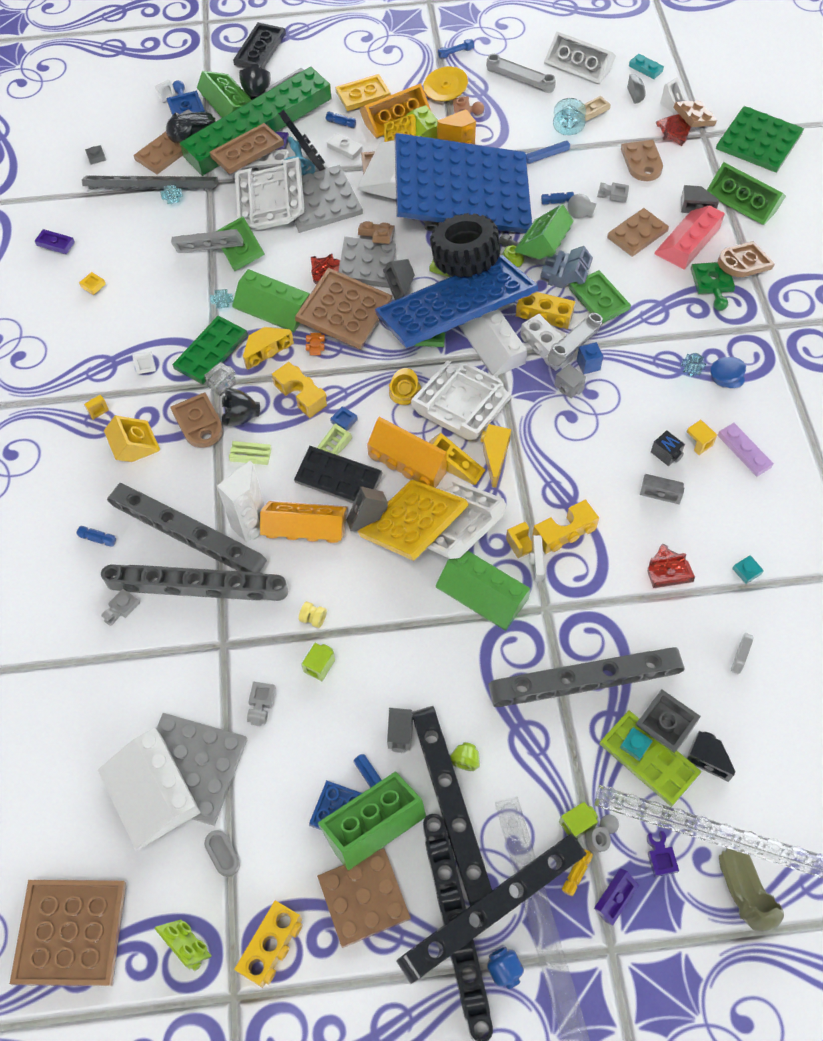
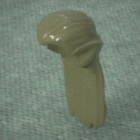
M733 846L727 847L726 851H722V854L719 855V864L729 892L739 907L740 919H743L755 931L775 929L784 918L782 906L775 901L774 896L768 894L763 888L748 852L744 848L738 850Z

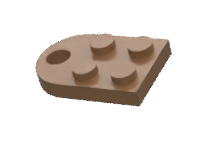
M654 140L621 144V151L630 174L635 179L653 181L660 177L663 162Z
M754 241L725 248L718 257L720 268L727 274L735 277H746L772 270L775 265Z
M206 392L170 407L185 439L192 446L199 448L209 447L221 438L223 427ZM211 434L210 438L202 439L203 435Z

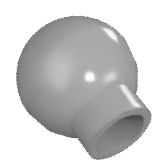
M579 193L569 199L567 207L569 213L575 218H582L586 215L592 217L596 203L591 202L588 196Z

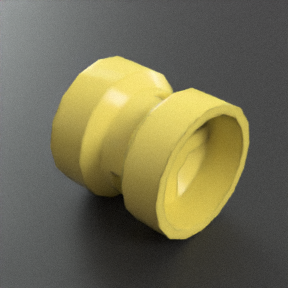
M306 601L300 610L298 619L303 623L309 622L312 626L320 628L326 618L327 609L321 606L315 607L313 603Z

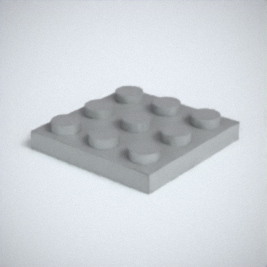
M344 237L338 272L367 285L390 288L383 269L391 261H394L396 244L372 243V240Z

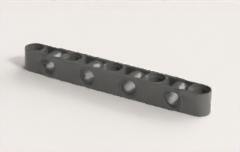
M119 483L107 498V501L115 508L237 571L260 573L267 563V559L261 553L123 483Z
M115 564L107 565L101 571V577L110 590L116 591L124 589L133 593L281 601L288 595L285 578L275 574ZM240 583L239 586L232 587L234 584ZM276 586H282L280 589L274 590Z
M672 647L501 678L491 681L488 686L493 706L504 707L672 676L683 672L685 667L679 649ZM646 663H652L656 668H650ZM608 670L612 672L613 676H607L603 671ZM566 678L570 681V683L564 684L560 681V679ZM524 686L527 688V691L520 692L517 690V687Z

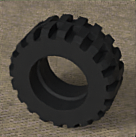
M464 213V215L460 216L459 214L454 215L453 218H447L444 222H440L430 236L435 266L444 274L447 273L452 277L454 275L457 277L479 275L484 270H489L491 265L494 266L500 257L501 249L498 227L490 218L484 215L479 216L475 213L473 215H469V213Z

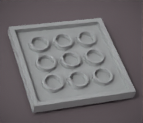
M340 165L316 171L314 174L302 175L304 213L293 220L299 233L363 214V209Z
M163 713L156 729L162 736L201 812L191 819L215 826L246 745L247 737Z

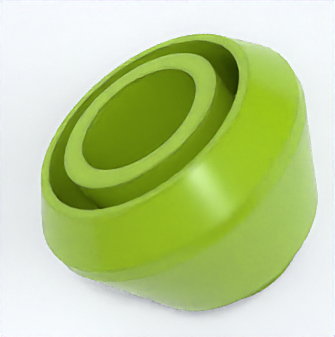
M514 245L506 247L501 255L506 257L517 268L521 266L524 262L523 254L516 253L514 250L516 246Z
M464 742L462 745H458L450 755L452 765L459 769L475 771L480 767L479 751L471 743Z

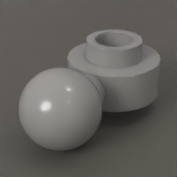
M603 816L600 820V827L591 828L587 832L586 843L591 851L598 853L609 849L611 844L609 834L615 833L619 828V822L615 816Z

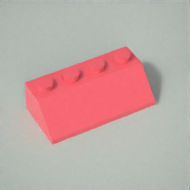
M712 206L690 211L654 254L685 270L720 229L725 213Z

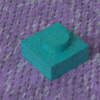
M751 555L736 563L732 568L745 584L751 582L764 572Z
M633 727L620 748L640 761L653 740Z

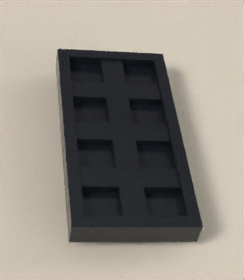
M309 445L294 481L300 485L354 503L361 487L376 490L383 473L382 470Z

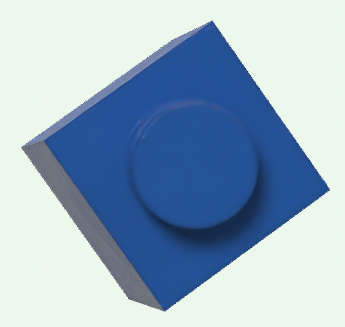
M597 342L579 346L576 361L584 375L601 370L604 356Z

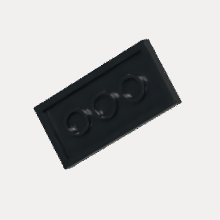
M257 22L234 57V65L248 68L252 64H258L260 68L264 69L285 36V28Z

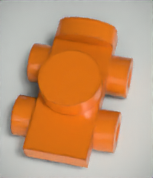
M321 333L306 335V342H310V344H306V351H309L310 355H321V351H325V345L321 343L325 342V335H321Z

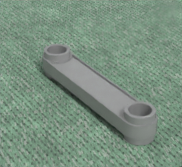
M495 53L488 55L486 62L488 71L498 72L538 87L545 93L554 91L556 84L554 75L543 74L503 59Z
M590 313L589 316L551 348L548 354L549 363L554 366H560L579 349V346H582L597 333L602 325V316L597 313Z

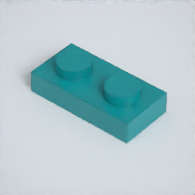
M639 53L629 61V67L652 79L658 77L664 69L663 65Z

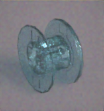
M566 98L559 101L554 107L555 117L553 118V126L555 130L563 135H574L582 131L586 122L585 105L576 98Z

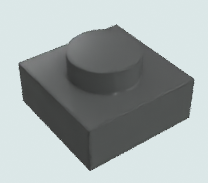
M101 145L85 149L90 165L106 161Z

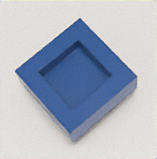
M343 406L330 418L333 425L337 424L346 431L358 420L356 414Z

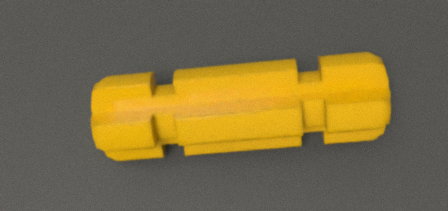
M586 849L584 851L587 855L573 865L567 877L568 880L565 881L562 887V891L567 895H574L577 889L576 885H579L588 867L587 864L589 865L593 854Z

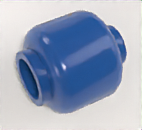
M502 947L489 955L490 960L487 962V969L495 985L499 987L506 986L507 989H511L520 984L519 978L523 975L524 968L515 950Z

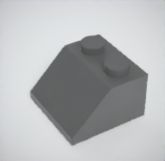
M661 689L638 720L636 726L675 753L696 726L701 716Z

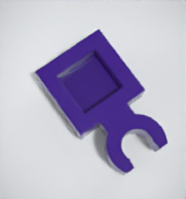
M659 832V842L653 839L651 833H648L647 843L653 848L652 851L648 852V857L654 877L678 873L679 868L673 847L665 848V832Z

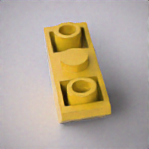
M263 327L250 334L243 353L246 369L257 366L262 361L273 357L276 353L294 344L292 331L290 329Z

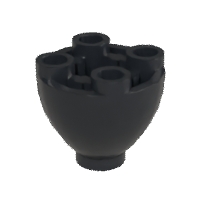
M252 64L251 67L239 71L242 89L251 100L264 94L271 81L270 72L260 68L258 64Z
M234 388L226 389L225 396L222 397V407H225V414H222V425L239 426L254 417H259L260 402H255L247 393Z

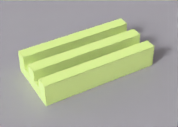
M232 441L229 460L241 463L251 461L253 464L268 465L272 448L270 444Z

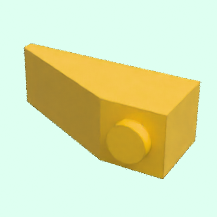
M488 424L487 430L482 432L480 442L483 443V453L492 487L496 488L509 446L511 429Z
M439 433L429 441V443L447 452V472L473 485L477 484L485 471L481 465L442 433Z

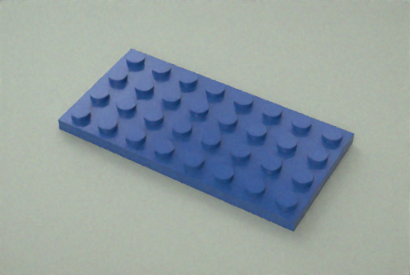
M501 255L494 266L491 265L489 270H484L479 275L474 274L471 277H457L454 275L375 309V312L402 345L408 348L421 341L431 339L442 332H447L458 325H463L472 319L479 318L488 312L498 310L502 306L514 303L523 297L530 296L538 291V284L506 257Z

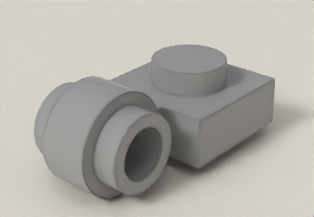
M253 682L248 703L250 706H254V708L249 709L247 715V722H251V725L261 726V724H266L268 711H264L263 707L271 709L276 689L275 685Z

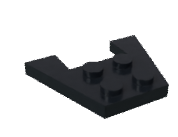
M283 109L278 114L293 133L306 155L319 171L326 169L323 165L325 161L320 154L316 155L318 151L314 145H309L311 141L306 134L302 136Z

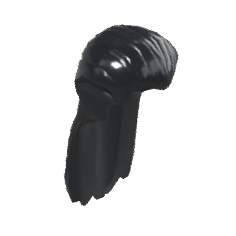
M175 112L166 124V134L172 142L180 143L216 122V118L208 112H195L183 115Z

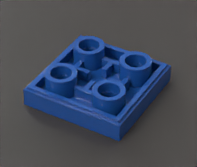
M326 780L309 826L321 830L318 825L319 821L362 793Z

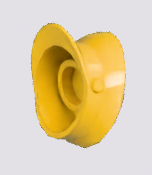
M402 368L393 375L389 383V396L392 401L400 405L411 404L412 398L422 389L416 373L409 368Z

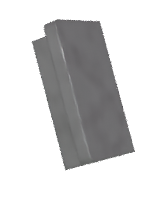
M645 474L640 495L680 504L685 489L684 483Z

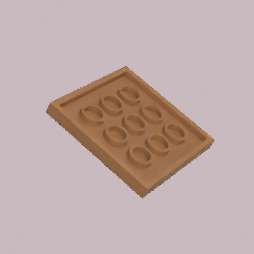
M328 268L296 314L295 321L361 350L380 320L376 315L375 309L390 303L393 295Z
M28 880L9 984L31 986H112L126 882L107 880Z

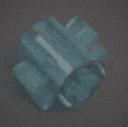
M176 184L163 186L164 191L160 192L162 200H166L167 204L180 202L179 198L183 196L181 188L177 189Z
M228 289L214 290V295H210L211 304H216V308L230 307L229 303L233 302V293H228Z
M698 353L687 354L681 363V366L684 367L683 372L690 376L701 375L702 370H705L706 363L703 362L704 356L702 357Z

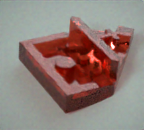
M679 114L656 121L657 127H660L664 134L663 140H666L668 137L680 146L685 143L691 127Z
M333 253L324 258L311 257L313 282L317 285L328 268L339 271L340 260L334 259Z
M662 543L659 551L650 559L647 569L652 587L659 588L694 582L695 575L689 562L686 560L687 554H678L668 549V546Z

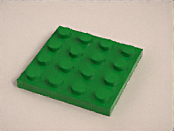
M743 106L717 143L716 149L777 173L801 137L804 128L770 116L767 113L754 110L751 107Z

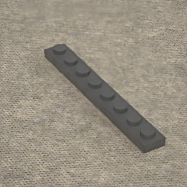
M86 175L81 179L82 186H88L89 189L105 187V189H114L115 187H121V189H131L132 187L147 189L148 187H154V189L160 190L164 189V187H171L172 190H178L181 187H187L188 190H195L197 187H203L204 190H213L218 184V177Z

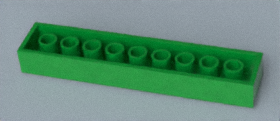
M308 67L180 142L183 157L201 176H204L220 166L211 158L210 151L263 123L274 132L279 131L287 125L278 113L284 109L292 122L332 99L330 83L313 67Z

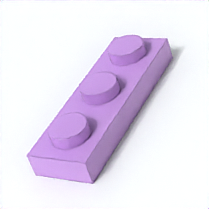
M735 423L719 431L718 437L756 477L772 468L774 463Z

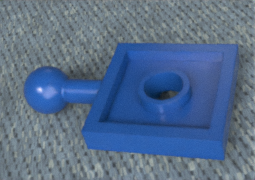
M180 80L173 82V88L178 95L166 98L172 115L175 112L181 114L188 109L192 113L205 112L197 90L184 93V83Z

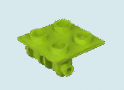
M181 919L154 928L189 970H198L202 965L201 961L212 957L207 951L206 945L195 937L191 932V927Z

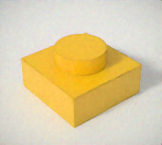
M93 272L89 273L79 282L81 288L92 295L106 285L104 279Z
M101 394L84 404L89 416L93 420L109 411Z

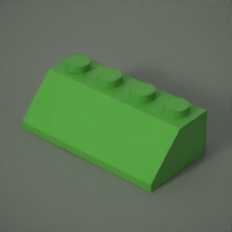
M209 71L201 72L197 89L222 118L252 101L229 74Z
M725 162L722 163L707 189L720 202L763 225L777 212L786 197L779 190Z
M561 204L536 218L514 249L516 253L537 259L553 256L556 253V249L561 245V241L566 237L565 234L571 229L570 226L574 221L565 206Z
M248 269L238 282L232 307L283 329H290L294 333L301 324L295 321V316L310 293Z
M470 551L464 553L460 558L448 559L436 584L437 589L505 631L526 604L530 594L528 586Z
M395 771L319 821L318 825L335 855L349 871L426 817L422 799Z

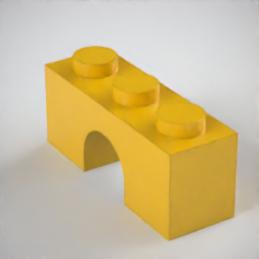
M287 362L272 373L274 386L285 396L293 391L301 392L296 395L297 406L309 418L327 406L325 391L314 385L310 377L303 375L298 366Z
M586 499L568 508L566 518L570 522L569 525H558L552 517L534 525L532 536L541 535L543 552L545 554L551 551L556 552L568 542L573 543L585 533L590 534L596 530L599 516Z

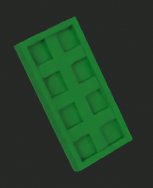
M218 315L172 364L173 368L203 385L247 337V330Z

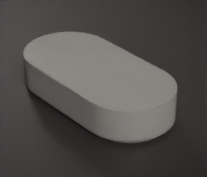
M744 634L731 667L732 672L741 673L754 639L753 635Z
M219 830L210 832L205 838L204 845L215 868L222 876H233L240 868V859L224 832Z

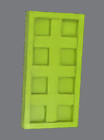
M628 710L599 744L672 807L702 771L678 751L673 753L637 727L636 723L639 718ZM633 727L653 740L640 761L620 748Z

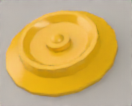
M446 66L438 68L426 77L423 84L424 92L435 101L453 100L466 90L468 77L458 67Z

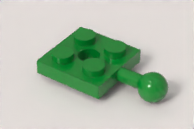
M718 262L692 264L691 273L698 294L714 293V308L718 311L725 310L728 307V300L722 296V293L734 292L735 284L732 275L724 272Z

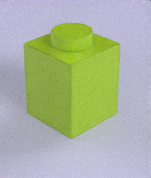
M314 643L301 664L303 672L323 681L335 662L334 652L332 648L325 644L319 645Z
M584 801L560 817L559 823L567 835L573 833L576 839H578L591 828L596 827L598 816L593 807H588Z

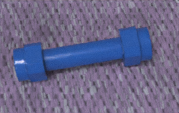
M466 39L462 44L449 48L441 47L437 51L440 59H444L449 54L464 49L469 51L474 48L473 39Z

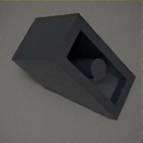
M699 731L693 740L686 758L696 767L729 782L736 771L722 741L716 739V736L712 733Z

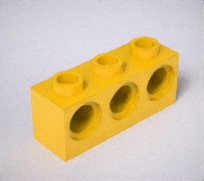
M535 292L518 300L516 317L529 320L540 314L550 325L568 329L574 313L575 301Z
M275 900L234 970L262 988L265 984L269 985L276 974L275 966L279 960H284L290 949L287 945L291 938H296L302 929V917ZM284 916L290 917L289 926L279 928V920ZM270 939H276L277 947L271 952L266 951V942ZM256 962H262L264 966L263 971L259 975H253L251 971L252 966Z

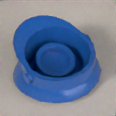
M723 357L713 362L710 367L712 379L719 386L739 388L745 382L746 364L739 358Z

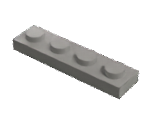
M237 229L175 236L172 237L171 243L178 253L243 246V238Z

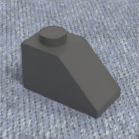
M684 185L681 195V213H689L692 210L706 206H712L717 209L719 199L702 186Z
M409 259L391 261L383 269L395 300L404 297L408 293L415 276Z
M365 487L360 488L346 519L350 531L355 532L380 520L383 512L388 507V501L382 491Z
M389 708L388 749H392L393 752L403 753L405 750L410 751L413 730L412 710Z

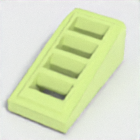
M334 424L317 448L338 455L353 437L351 433ZM337 435L341 436V437H342L341 440L338 439V438H336V436H337ZM334 440L338 444L334 445L331 443V441ZM330 446L331 448H333L332 452L328 450L326 447Z

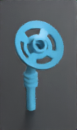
M289 137L288 142L296 156L288 157L284 160L299 157L302 175L314 174L315 165L310 160L303 158L302 147L299 142L294 140L293 137Z

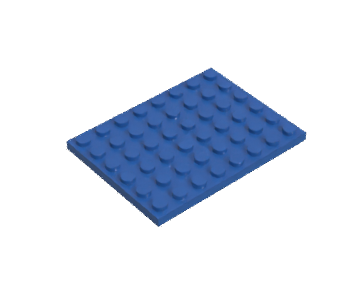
M400 133L395 134L396 217L444 222L445 219L453 218L454 215L459 214L460 216L464 215V213L473 215L475 213L479 216L484 215L490 218L497 225L498 230L524 234L532 225L526 152Z

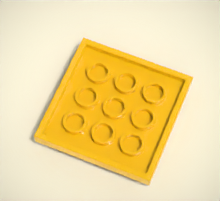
M411 479L388 501L387 510L383 512L380 520L359 529L357 532L361 538L414 561L469 504L462 497Z

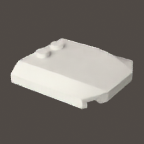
M299 157L284 160L281 166L253 172L251 168L236 171L237 219L243 216L250 229L257 231L289 224L304 213L301 161Z
M446 361L412 398L411 405L419 415L467 440L477 439L486 429L488 424L491 423L511 399L512 393L505 390L500 379L468 363L453 365L451 361Z
M457 480L452 482L453 486L445 490L442 487L439 488L466 499L469 506L427 548L449 559L460 558L502 518L506 507L503 498Z

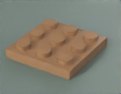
M385 848L376 851L349 871L342 865L317 875L342 948L411 920Z

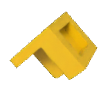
M701 419L687 429V433L697 441L694 451L698 455H701L714 445L717 434Z
M526 522L507 529L506 540L517 558L532 552V541L528 536L529 527Z

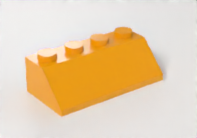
M420 83L367 104L359 110L366 127L375 138L384 135V123L402 118L410 111L424 105L429 109L430 106Z
M378 417L367 443L368 455L373 460L384 463L389 469L399 471L408 479L412 478L415 481L436 488L446 475L447 452Z
M268 501L260 511V535H266L267 538L272 539L281 536L286 537L288 540L306 538L307 541H318V539H324L327 542L336 543L342 540L345 533L348 506Z

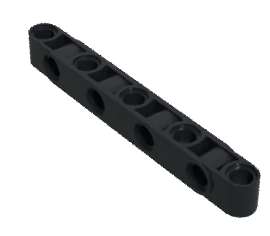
M434 706L413 711V722L466 896L471 906L492 891L436 711ZM429 736H435L437 741L428 743L425 739ZM446 778L450 780L451 784L443 787L439 784V781ZM456 823H462L465 826V830L456 832L452 826ZM470 869H476L479 871L480 877L472 880L467 876V872Z
M429 814L423 821L425 846L442 922L445 925L463 912L466 906L444 820L438 814ZM435 822L440 825V829L432 832L428 830L427 826ZM446 869L451 872L452 876L448 880H442L439 878L438 873ZM471 940L450 957L469 1035L473 1041H489L493 1034L490 1008L474 940ZM472 970L476 979L472 983H466L462 980V972ZM478 1023L485 1024L488 1028L487 1037L478 1038L474 1033V1026Z
M571 833L398 958L396 962L409 983L412 984L586 856L587 853L574 834ZM549 857L553 858L556 862L555 870L551 869L548 865ZM511 885L516 886L519 894L517 898L512 897L509 892ZM472 913L479 917L478 927H473L470 924L469 917ZM431 943H435L439 948V954L436 958L429 955L428 947Z

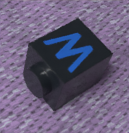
M666 430L654 441L651 453L667 466H670L674 461L678 462L683 457L685 444Z

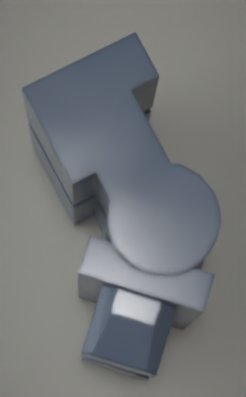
M585 246L572 249L570 254L559 250L558 255L554 254L546 258L545 264L549 266H543L540 277L548 279V285H554L558 288H564L567 284L573 282L583 284L586 281L593 257Z

